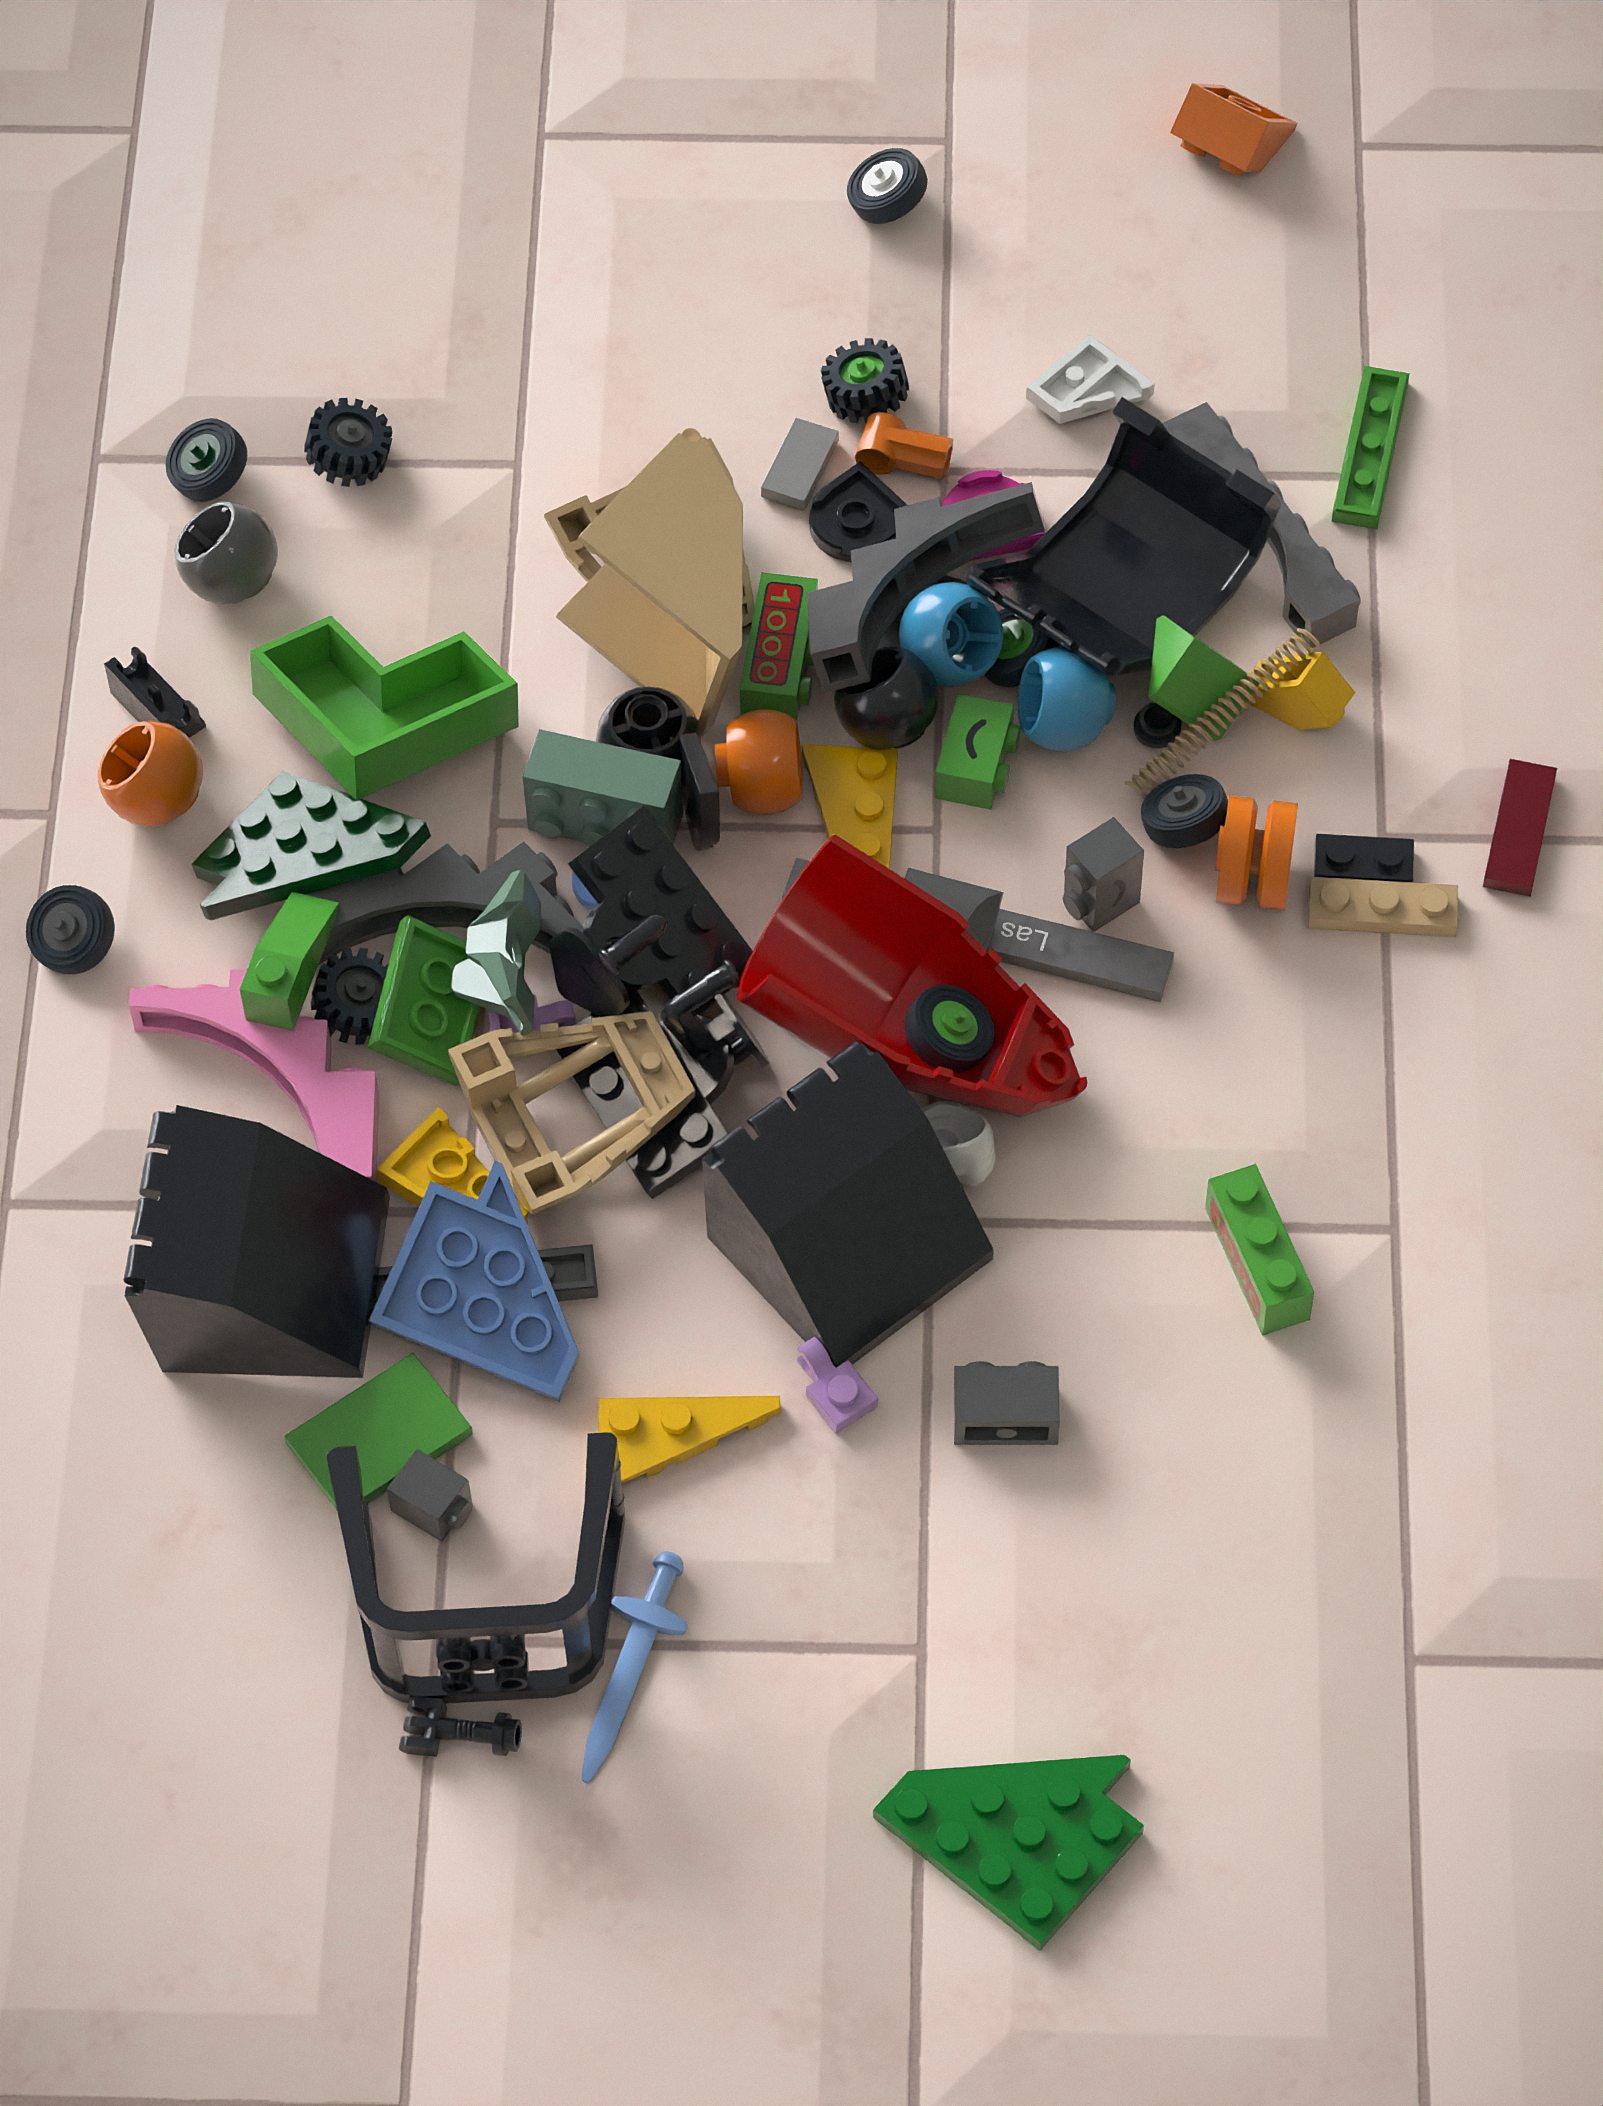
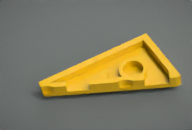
M780 1396L599 1398L598 1433L608 1432L616 1436L619 1459L621 1461L622 1484L643 1474L649 1478L662 1472L671 1463L684 1462L718 1446V1439L744 1427L750 1431L767 1423L772 1416L781 1414Z

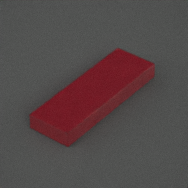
M1509 759L1482 887L1531 897L1557 773L1556 767Z

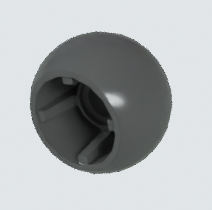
M218 502L200 511L184 527L178 537L174 550L177 570L187 587L200 598L215 604H235L257 595L269 583L278 558L277 541L269 524L254 509L237 502Z

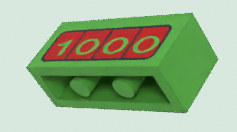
M761 572L739 689L740 715L758 709H771L789 714L798 721L800 705H809L812 677L806 676L807 666H814L810 655L807 593L818 590V579Z
M1253 1164L1208 1179L1205 1209L1262 1336L1309 1321L1314 1290L1257 1165Z

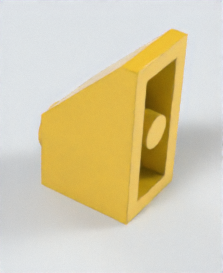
M1323 651L1305 654L1306 660L1301 659L1299 655H1293L1299 662V666H1295L1287 656L1282 657L1291 667L1292 672H1287L1278 661L1273 659L1276 666L1285 675L1284 679H1281L1273 669L1266 665L1270 674L1277 680V685H1273L1264 674L1258 671L1264 682L1270 687V691H1266L1259 684L1257 688L1262 692L1263 698H1259L1253 692L1251 696L1256 700V704H1252L1249 700L1246 703L1298 730L1332 727L1342 719L1345 714L1344 708L1355 694V691ZM1259 660L1256 666L1261 667V660Z

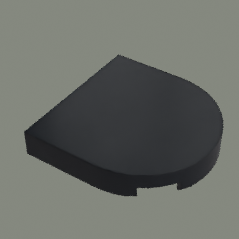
M859 461L816 494L809 514L810 533L816 545L824 553L835 559L851 562V550L896 539L894 509L907 506V504Z
M696 733L679 735L682 794L687 825L695 849L697 851L709 850V848H713V845H717L720 841L719 790L699 736Z

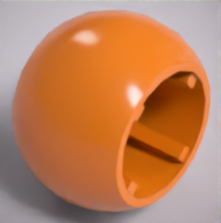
M771 709L749 711L733 719L727 725V743L715 744L718 787L730 786L733 804L741 810L753 814L771 815L794 807L803 799L802 759L797 720L789 714Z
M156 721L138 722L124 729L106 749L97 772L98 785L106 804L122 819L132 824L148 827L165 825L186 813L195 803L203 779L202 759L191 739L176 727Z

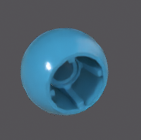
M956 582L935 584L917 594L908 604L900 622L899 642L901 648L911 651L926 664L933 673L938 686H963L978 680L993 667L1002 648L1003 626L994 603L972 586Z
M1063 646L1038 652L1028 660L1020 681L1018 718L1021 730L1031 741L1049 750L1058 752L1073 751L1088 746L1100 736L1104 725L1109 724L1113 717L1116 702L1114 685L1109 682L1108 675Z

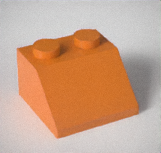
M1192 83L1170 133L1183 140L1180 146L1185 150L1205 157L1208 152L1221 159L1218 164L1219 167L1235 175L1243 176L1244 172H1261L1292 135L1298 123L1224 85Z

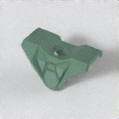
M518 870L510 874L484 912L468 926L466 955L468 959L455 965L451 986L456 997L508 1017L520 1034L525 1035L529 1034L533 1028L535 997L524 979L525 955L540 930L541 901L526 873Z

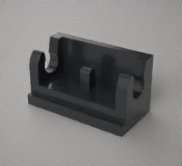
M132 647L131 655L133 660L126 668L115 657L104 663L110 693L138 722L156 721L170 724L181 730L189 738L206 727L205 721L199 716L198 708L191 701H185L147 662L146 655L138 647Z

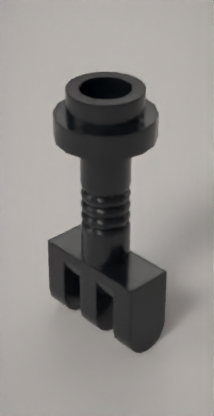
M418 1696L409 1698L407 1710L413 1714L425 1715L426 1717H405L403 1730L410 1734L422 1735V1737L402 1736L399 1750L404 1753L437 1757L441 1739H458L459 1741L468 1740L469 1742L491 1744L493 1754L498 1756H506L509 1751L517 1752L520 1747L522 1723L520 1719H512L510 1713H497L494 1722L464 1721L463 1719L445 1718L447 1706L443 1699Z

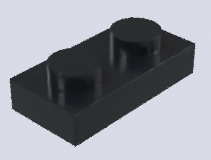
M1316 834L1314 877L1413 883L1414 839Z

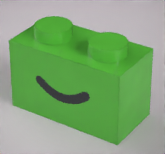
M957 694L935 772V799L992 810L996 792L1005 793L1010 773V765L1004 764L1007 752L1016 753L1020 738L1021 725L1013 724V704Z

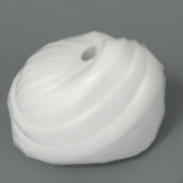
M937 1101L921 1108L928 1118L960 1183L971 1188L980 1186L993 1170L996 1159L993 1132L986 1118L966 1105L953 1101Z

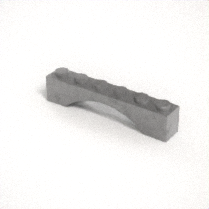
M1205 402L1162 423L1175 438L1232 474L1235 469H1238L1274 492L1281 501V507L1267 542L1276 555L1283 575L1285 599L1282 617L1293 632L1297 635L1298 628L1305 629L1322 644L1356 627L1358 608L1361 603L1356 586L1352 581L1344 580L1335 568L1329 551L1325 547H1319L1310 536L1302 516L1298 513H1292L1284 502L1277 484L1265 478L1258 469L1253 453L1248 448H1242L1234 438L1231 426L1226 418L1221 415L1217 416L1210 405ZM1301 633L1303 638L1311 646V648L1316 647V645L1306 635Z

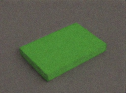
M408 915L399 922L367 1048L453 1086L459 1083L448 1049L473 1039L481 1008L479 1005L456 997L451 986L455 965L468 959L466 955V941Z
M411 1353L284 1437L287 1446L337 1510L327 1462V1453L332 1448L356 1446L362 1476V1501L369 1503L387 1491V1487L416 1449L436 1459L473 1435L472 1426L417 1356Z

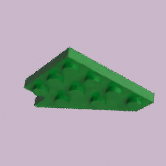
M1126 1755L907 1771L873 1809V1818L1039 1951L1043 1949L1140 1838L1144 1831V1825L1106 1796L1130 1768L1131 1759Z

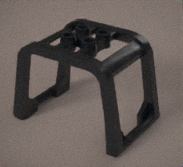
M603 1432L588 1433L585 1503L574 1585L568 1594L558 1601L535 1605L407 1612L394 1610L383 1604L378 1592L373 1529L367 1501H362V1476L356 1446L335 1447L329 1450L327 1462L330 1481L334 1491L372 1677L384 1693L404 1703H408L409 1698L413 1696L443 1699L445 1704L555 1698L576 1693L593 1681L604 1664L612 1611L611 1603L614 1598L626 1520L625 1497L620 1470L621 1461L619 1459L618 1441L614 1434ZM562 1629L567 1666L551 1670L529 1671L528 1652L525 1649V1634L548 1633ZM490 1636V1640L478 1639L471 1641V1637ZM398 1639L409 1641L436 1639L437 1667L440 1669V1676L419 1677L405 1674ZM494 1669V1673L475 1674V1671H489Z

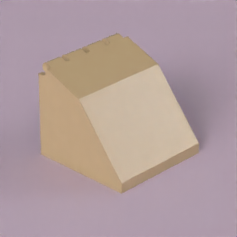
M686 428L682 434L678 433L578 536V540L602 559L605 564L557 613L556 618L638 686L660 687L681 697L693 710L700 726L702 738L715 723L742 648L743 503L706 437L702 438L700 433L694 428Z

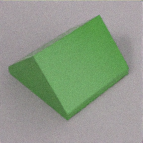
M1163 615L1156 620L1148 698L1187 724H1197V717L1204 718V711L1211 712V705H1218V698L1226 699L1225 692H1232L1234 685L1240 686V679L1247 680V672ZM1251 677L1256 687H1258L1260 683ZM1244 684L1247 691L1252 695L1254 691ZM1237 690L1241 699L1246 703L1248 701L1247 697ZM1230 697L1235 707L1241 711L1242 706ZM1223 703L1227 712L1235 720L1237 715ZM1218 710L1216 712L1227 725V729H1223L1213 718L1208 717L1220 732V736H1216L1209 727L1202 723L1204 729L1213 738V741L1221 739L1232 724Z

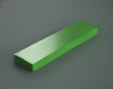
M1364 366L1333 507L1332 522L1378 530L1410 373Z

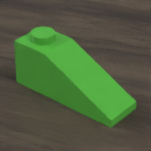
M291 892L255 947L239 990L246 1020L294 1031L338 914L339 902Z

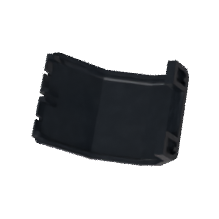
M1121 397L1111 412L1120 423V427L1109 456L1085 494L1026 553L974 564L966 575V581L970 586L1110 677L1152 667L1157 618L1164 615L1194 636L1202 630L1234 596L1259 560L1282 504L1274 492L1238 469H1235L1232 474L1172 436L1160 420Z

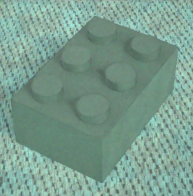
M539 729L522 776L528 830L536 831L547 838L563 837L592 846L644 806L670 842L674 844L684 814L680 760Z

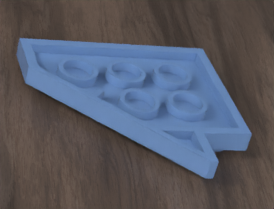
M498 1161L494 1162L478 1200L430 1181L371 1314L370 1324L560 1402L580 1354L503 1164Z

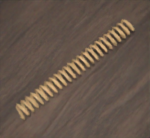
M1298 628L1297 635H1290V642L1283 641V648L1277 647L1275 654L1268 655L1269 661L1261 660V667L1255 666L1254 673H1247V680L1240 679V686L1234 685L1232 692H1225L1226 699L1218 698V705L1212 704L1211 712L1204 711V718L1197 717V724L1191 723L1189 725L1190 731L1182 730V737L1176 736L1175 743H1168V750L1161 749V756L1154 755L1153 762H1146L1147 769L1139 768V775L1133 774L1132 782L1125 781V785L1132 787L1145 799L1147 794L1140 787L1137 780L1150 792L1154 788L1144 773L1157 785H1160L1162 782L1157 778L1152 768L1160 773L1165 780L1170 778L1158 760L1173 774H1177V770L1169 762L1166 755L1172 758L1179 767L1184 768V764L1178 758L1173 748L1187 761H1191V757L1186 753L1180 742L1186 745L1194 755H1198V750L1192 745L1187 735L1196 741L1201 748L1205 749L1206 745L1201 741L1194 729L1199 731L1209 742H1213V738L1204 729L1202 723L1209 727L1216 736H1220V732L1208 716L1213 718L1223 729H1227V725L1221 720L1216 710L1222 713L1230 723H1234V719L1227 712L1223 703L1238 717H1241V712L1235 707L1230 697L1236 700L1244 710H1249V707L1241 699L1237 690L1247 697L1252 704H1256V700L1250 695L1244 684L1250 687L1259 698H1263V694L1256 687L1251 677L1260 683L1266 691H1270V687L1264 682L1258 671L1264 674L1273 685H1277V680L1270 674L1266 665L1273 669L1281 679H1284L1285 675L1276 666L1273 659L1278 661L1287 672H1292L1291 667L1284 661L1280 652L1287 656L1295 666H1299V662L1290 653L1287 646L1292 648L1301 659L1306 660V655L1298 648L1294 639L1301 643L1309 653H1313V649L1305 641L1301 633L1306 635L1317 647H1320V642L1307 630Z

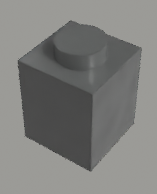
M416 1449L387 1487L391 1511L441 1542L452 1528L458 1530L463 1526L473 1508L469 1480Z

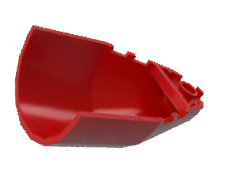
M835 834L831 836L806 865L782 899L761 934L740 979L736 998L740 1003L830 1059L855 1041L859 1044L863 1043L871 1052L878 1051L906 1090L1022 1117L1067 1103L1075 1099L1087 1087V1077L1080 1078L1070 1048L1075 1044L1068 1027L1026 983L1020 987L999 965L1003 959L993 948L987 952L966 930L970 924L962 915ZM936 985L960 987L979 999L992 1018L995 1031L992 1047L977 1066L966 1072L953 1073V1070L938 1066L936 1069L931 1067L914 1052L907 1040L904 1026L907 1011L914 1000L930 987Z

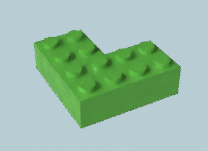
M328 616L250 650L253 695L356 801L519 727L518 683L464 631L384 667L332 616Z

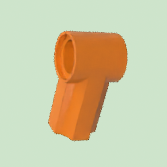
M873 413L866 422L855 454L856 463L862 462L872 473L877 475L889 474L896 468L943 479L946 477L950 466L953 439L908 429L901 419L889 413Z

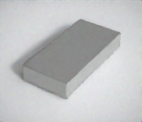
M795 418L761 486V497L805 511L839 442V431Z

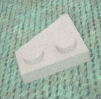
M1089 334L1027 386L1026 399L1059 424L1114 409L1121 397L1131 403L1148 399L1154 395L1155 383Z

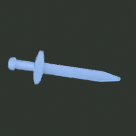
M664 1551L654 1559L652 1564L656 1570L644 1600L625 1596H615L612 1600L611 1609L630 1621L632 1625L587 1738L582 1770V1781L585 1783L592 1780L613 1748L656 1634L684 1635L686 1632L687 1623L678 1615L664 1608L675 1577L681 1576L683 1573V1561L679 1555L673 1552Z

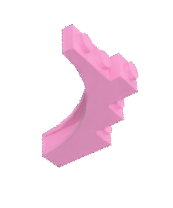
M247 968L245 970H230L229 987H218L212 984H201L194 988H169L163 985H150L146 988L130 989L129 1009L135 1031L177 1034L212 1043L244 1058L272 1078L296 1104L314 1136L319 1153L377 1182L380 1095L376 1072L364 1071L354 1067L344 1068L340 1071H331L332 1043L327 1020H316L312 1017L302 1016L298 1018L294 1031L246 1020L239 989Z

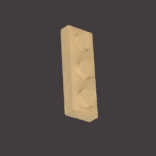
M1322 877L1310 878L1308 929L1456 937L1458 927V885Z

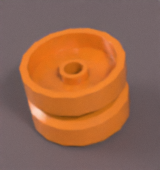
M1229 795L1225 826H1220L1215 871H1219L1216 903L1241 905L1247 898L1249 876H1257L1259 880L1256 901L1259 907L1285 911L1298 803L1273 800L1267 809L1265 830L1255 829L1258 811L1255 799Z

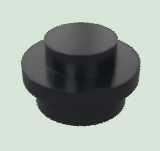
M1155 702L1145 705L1136 714L1133 724L1135 737L1143 745L1151 748L1168 747V743H1175V737L1180 736L1182 728L1180 718Z

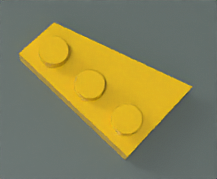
M801 744L803 761L811 778L816 803L817 805L819 804L828 840L835 834L890 869L898 749L877 750L868 747Z
M439 1106L376 1169L377 1182L419 1208L430 1181L478 1200L490 1171L475 1156V1148L466 1137L460 1138L450 1126L449 1117ZM518 1201L522 1214L528 1225V1212Z

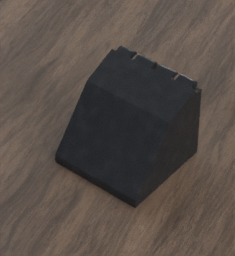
M856 1041L826 1062L838 1076L836 1081L833 1082L825 1070L820 1067L787 1090V1096L796 1110L793 1111L782 1097H777L746 1120L759 1137L753 1140L742 1126H738L711 1145L710 1150L712 1154L709 1153L702 1158L708 1239L805 1342L814 1336L821 1342L835 1368L847 1360L852 1365L993 1260L994 1249L928 1118L878 1051L873 1053L863 1043L859 1044Z
M176 1105L175 1110L172 1112H154L147 1148H160L168 1151L167 1154L149 1152L145 1155L139 1194L146 1198H140L137 1201L131 1239L150 1241L151 1246L141 1244L129 1246L123 1281L130 1285L126 1286L124 1296L162 1372L363 1378L371 1328L369 1319L374 1308L390 1201L387 1187L260 1122Z

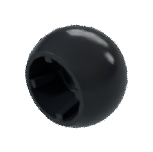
M883 647L876 650L872 660L871 680L869 682L834 691L835 712L848 735L865 747L877 750L903 748L917 741L934 720L939 705L938 685L933 673L914 653L900 647Z
M647 686L628 690L616 697L608 705L599 720L596 742L672 758L681 762L679 735L696 733L701 740V732L693 710L681 697L660 687Z

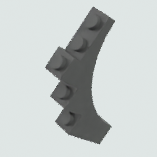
M1032 482L944 506L941 504L940 497L896 508L894 509L896 539L851 550L853 581L807 593L810 655L823 693L866 683L871 680L872 660L881 638L895 618L917 594L927 589L947 573L977 556L1009 542L1045 531L1044 520Z
M524 841L481 873L475 862L468 855L463 854L460 856L447 843L405 874L401 868L305 894L339 902L340 906L318 965L327 961L334 953L342 952L343 949L382 935L397 933L399 922L407 915L433 927L468 928L484 912L510 874L518 870L526 873L541 901L540 930L532 942L534 946L550 954L549 941L569 927L576 928L583 933L584 927L574 918L568 903L560 895H557L556 877L558 873L552 861L542 852L536 854Z

